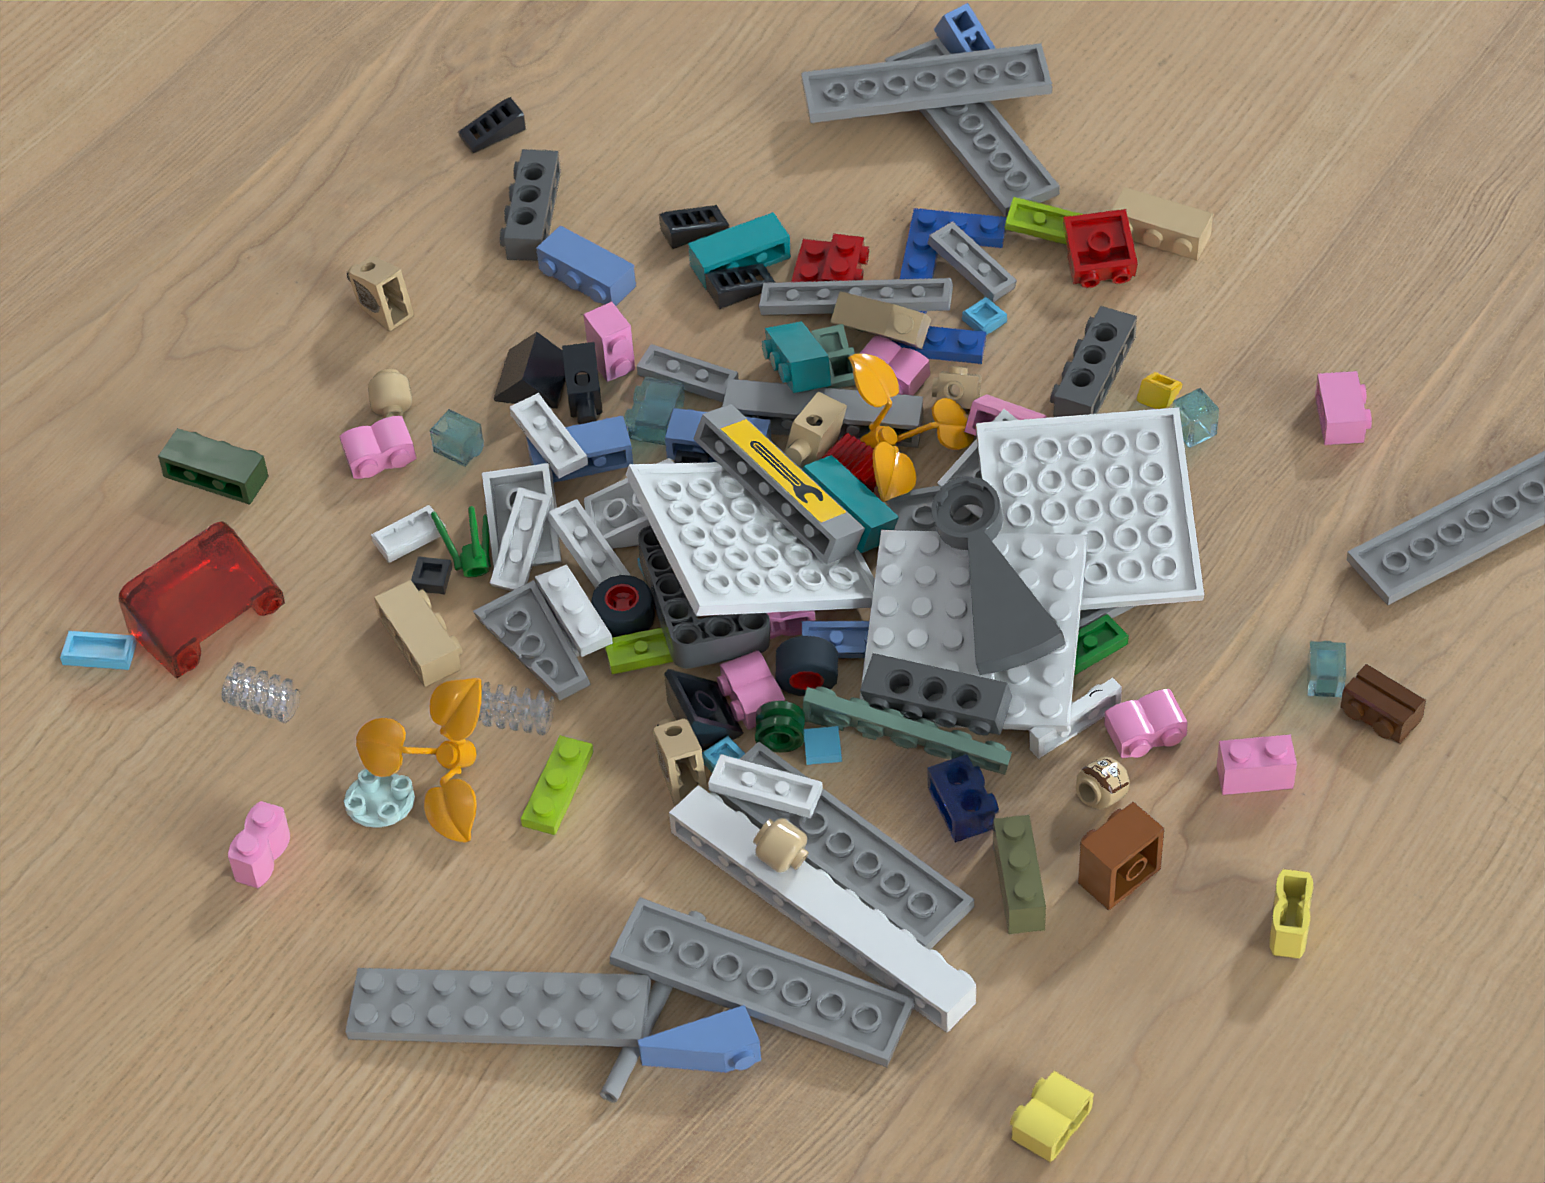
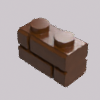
M1365 664L1356 674V677H1353L1344 687L1340 708L1352 720H1362L1373 727L1376 734L1384 739L1391 738L1401 744L1410 731L1422 720L1426 699Z

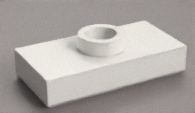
M430 505L371 534L372 542L388 563L441 537L431 517V513L434 510Z

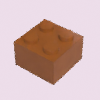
M1135 802L1130 803L1123 810L1117 809L1110 815L1105 824L1097 830H1090L1080 842L1078 884L1106 909L1110 910L1161 869L1165 828Z

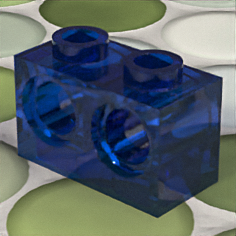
M968 754L928 767V790L955 843L993 830V819H995V814L999 813L998 803L994 794H988L984 788L985 780L978 765L973 766Z

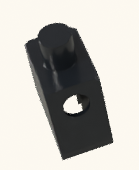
M595 343L563 345L562 352L570 416L573 418L577 417L579 425L597 421L596 415L602 414L603 410Z

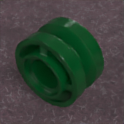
M772 701L761 705L756 712V743L760 742L772 752L777 753L791 752L798 749L804 742V711L798 705L787 701Z

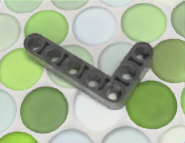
M644 527L639 532L640 565L646 583L651 589L654 607L675 665L684 669L733 660L758 650L760 653H763L769 648L770 619L767 613L727 614L697 619L652 527Z

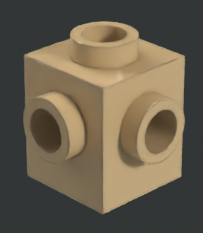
M948 366V371L939 372V378L933 379L932 397H936L937 400L949 398L956 401L963 409H971L972 402L980 398L982 375L967 374V367ZM953 384L959 387V395H955L952 392Z

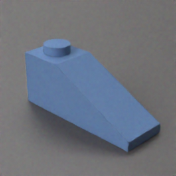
M968 3L943 15L933 29L950 54L996 49Z
M745 1005L637 1040L640 1060L643 1066L726 1073L735 1069H747L754 1063L761 1061L760 1041Z

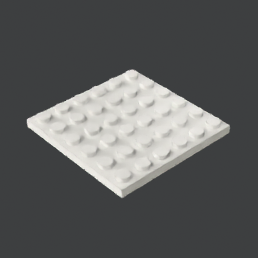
M1179 407L976 423L981 479L988 482L997 491L1003 510L1004 521L999 533L1086 535L1087 550L1081 610L1203 600L1204 589Z
M718 462L629 464L626 477L696 616L871 608L875 578L857 549L855 553L826 565Z
M881 530L862 683L873 653L1008 683L1012 700L1002 729L1031 730L1034 727L1069 732L1087 550L1086 535L999 533L992 541L1062 630L1066 644L1028 664L1002 672L979 675L975 661L968 550H959L949 546L941 539L938 531ZM901 686L894 693H903L909 686ZM935 693L928 698V700L936 701L939 698H941L943 694ZM967 701L961 708H971L976 704V701ZM921 718V719L929 720V721L934 722L935 724H937L934 720H930V719H926V718ZM955 725V727H957V728H966V727H961V726Z

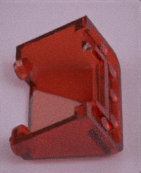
M223 521L212 524L128 581L120 590L118 596L128 632L131 635H135L136 640L176 679L186 672L193 670L199 664L201 657L200 643L249 608L252 607L258 615L265 616L273 614L285 604L282 590L235 530Z

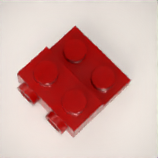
M1126 209L1063 217V228L1068 247L1067 258L1073 284L1081 283V286L1084 288H1092L1103 280L1112 279L1115 284H1123L1130 281L1131 277L1136 276L1138 262Z
M833 233L831 242L802 239L791 282L863 280L864 269H861V267L868 264L869 246H864V237Z

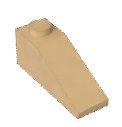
M840 291L830 322L838 325L843 324L844 327L885 337L895 342L922 349L932 318L925 313Z

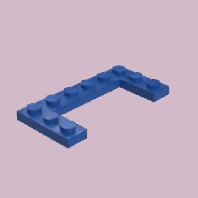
M914 208L900 279L934 278L938 253L928 244L929 236L952 221L979 246L1003 248L1007 217ZM929 326L922 349L899 342L895 343L901 348L915 350L928 359L982 364L986 332Z

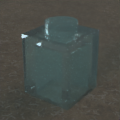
M1201 388L1173 400L1172 408L1179 407L1183 440L1189 448L1217 435L1219 408Z
M450 409L430 429L433 452L464 467L483 450L484 440L481 424Z
M1310 641L1307 661L1308 696L1342 697L1346 681V643Z

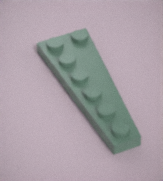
M807 687L803 699L802 710L805 713L806 722L824 727L838 726L839 731H844V728L848 726L854 727L863 733L862 736L865 738L876 740L883 737V735L888 736L899 747L909 749L922 745L925 746L924 751L930 755L1006 774L1012 752L1007 751L1006 747L998 742L986 741L982 743L973 740L970 734L960 730L944 731L938 729V725L929 720L918 719L916 722L903 718L904 715L897 710L885 708L881 711L870 707L867 701L859 698L847 700L837 697L834 691L824 687H816V690Z

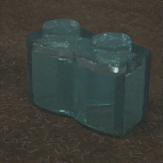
M645 377L641 386H636L633 395L634 405L632 409L626 410L624 416L630 439L666 446L665 436L673 408L682 409L684 405V383Z

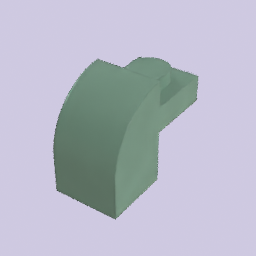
M843 324L812 330V335L829 355L831 386L824 388L839 389L856 385L852 364L848 358L855 354L853 347L849 348Z

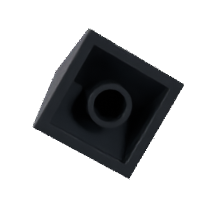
M535 332L509 349L494 395V401L516 404L539 393L550 408L558 409L566 382L562 350L538 332Z
M671 669L664 673L667 703L676 720H688L702 751L707 750L726 736H729L732 740L741 737L744 732L735 720L732 710L716 681Z

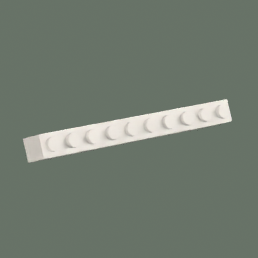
M698 785L669 812L672 834L880 985L914 998L913 1009L948 1033L976 1004V983L967 972L953 968L946 963L940 953L933 949L928 950L918 943L913 934L908 930H900L890 923L880 910H872L862 903L852 890H844L834 883L825 871L821 869L816 870L804 861L797 870L790 867L787 871L779 873L760 860L755 854L757 845L753 843L760 829L753 825L744 813L740 811L735 812L725 805L716 793H709Z

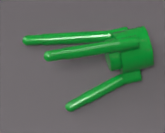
M473 506L468 508L472 543L463 546L461 549L462 553L459 555L438 514L433 511L431 517L453 559L455 570H462L463 575L470 578L488 573L491 562L489 557L490 534L487 514L483 515L481 546L479 543L475 508Z

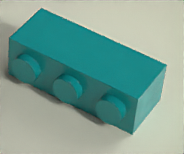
M774 212L688 243L690 266L705 290H707L706 273L761 263L768 267L791 258L790 236Z
M802 321L765 328L766 340H762L764 358L770 360L773 370L778 371L782 383H786L793 393L831 386L829 355Z
M832 455L804 465L802 470L865 528L856 548L860 553L879 546L881 530L895 529L899 516Z

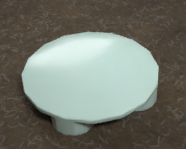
M363 769L358 774V780L354 781L346 791L344 799L346 813L354 822L366 827L381 828L397 823L405 818L413 808L415 794L411 779L405 775L398 774L378 777L367 769Z

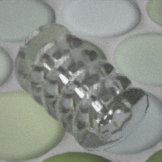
M237 662L233 665L225 678L221 693L222 700L228 702L229 705L240 706L241 709L252 710L256 714H264L268 718H276L279 722L283 723L291 720L300 702L299 689L293 690L294 683L292 679L286 678L281 683V677L277 674L272 675L269 679L268 671L261 670L257 674V669L253 666H249L245 670L244 663Z
M485 682L482 688L478 721L482 720L485 727H491L496 723L499 729H504L509 724L512 731H518L523 727L526 733H532L536 728L539 735H546L552 723L554 697L552 696L549 701H545L544 691L539 690L536 698L532 699L530 688H526L522 697H518L516 686H512L509 694L505 695L503 684H499L495 693H491L490 683Z

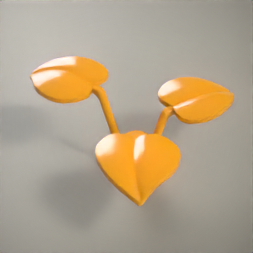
M863 353L853 354L848 357L852 364L856 387L863 400L873 407L884 406L875 421L869 425L871 431L860 437L861 442H865L866 445L874 448L873 467L882 502H887L895 497L907 494L916 484L914 465L906 454L898 453L899 449L895 446L897 442L936 428L939 442L948 449L961 450L973 442L975 435L965 432L968 415L956 401L949 398L939 399L933 404L932 417L935 422L928 423L898 436L893 428L880 426V423L892 406L890 398L899 393L897 377L885 361L874 355Z
M480 678L446 681L437 686L433 691L430 699V715L436 724L442 726L440 734L449 739L441 743L438 748L404 747L405 729L398 721L391 718H377L367 722L361 727L356 736V747L364 767L375 776L388 777L395 774L402 765V753L436 755L437 761L441 766L450 769L440 779L441 787H433L427 791L424 800V811L428 822L439 834L458 842L471 841V829L477 808L474 790L467 782L462 779L451 778L454 775L461 774V768L471 766L476 759V748L466 738L474 731L479 718L482 700Z

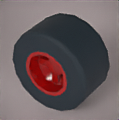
M629 575L613 576L601 582L594 590L591 603L611 633L612 638L647 631L653 625L655 617L651 589L643 580Z
M799 636L782 642L776 649V682L787 693L805 696L807 687L815 690L816 687H824L831 690L837 684L838 651L826 639L816 636Z

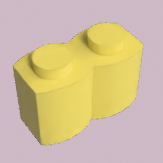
M1283 869L1277 878L1269 939L1271 952L1275 956L1300 959L1305 951L1313 893V879L1309 872Z
M1056 1071L1051 1073L1047 1079H1039L1031 1093V1098L1033 1099L1026 1106L1020 1105L1010 1120L1012 1140L1050 1163L1059 1155L1071 1135L1080 1127L1091 1111L1093 1104V1093Z

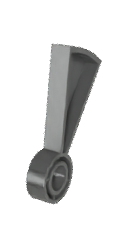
M964 476L944 484L933 498L931 507L932 517L938 534L946 544L959 550H968L975 661L979 675L1002 672L1028 664L1065 645L1066 642L1062 630L992 542L999 534L1004 521L1003 510L997 491L988 482L977 477ZM964 505H977L984 510L981 518L971 525H959L953 521L955 512Z

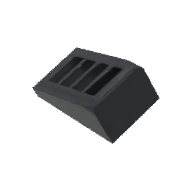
M509 97L459 130L458 135L471 152L475 153L526 130L524 113L513 99ZM477 133L480 136V138L478 139L474 137V135Z
M717 205L673 210L659 214L660 230L672 249L729 228L728 222ZM715 217L716 222H711L709 218Z
M763 263L716 270L705 274L706 289L719 309L761 294L763 283H776ZM761 275L763 280L758 281L756 276Z

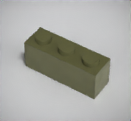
M1030 815L993 819V847L1008 933L1045 930L1046 903Z

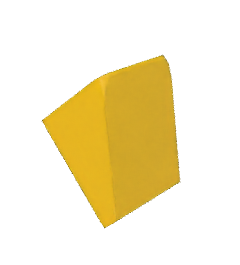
M1153 372L1142 379L1136 399L1139 403L1154 409L1169 408L1182 389L1183 384L1180 381Z

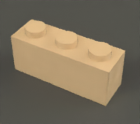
M1123 188L1111 211L1126 209L1134 242L1190 259L1198 260L1211 236L1213 213L1130 188Z
M409 580L374 597L380 621L424 687L461 670L459 655L463 654L460 643L454 635L449 637L442 616L439 612L435 614L432 612L430 600L423 589L418 591L413 582Z

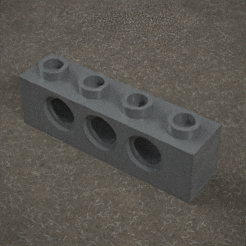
M522 149L520 161H515L514 163L515 183H511L509 187V201L511 205H506L504 220L506 228H501L500 246L505 247L507 260L538 261L536 248L549 236L561 176L559 151Z
M1100 306L1095 317H1089L1083 340L1078 339L1076 342L1072 362H1066L1062 372V381L1060 385L1055 384L1051 392L1050 403L1054 404L1053 417L1098 414L1136 338L1137 316Z
M875 653L872 654L860 689L863 699L872 708L881 711L885 708L894 709L901 712L906 718L912 720L926 718L934 720L937 724L947 728H954L955 725L966 727L971 732L983 736L989 735V733L1001 734L1012 700V694L1007 682ZM901 686H909L903 693H894ZM935 693L943 694L941 698H939L936 701L928 700V698ZM967 701H976V704L971 708H961Z

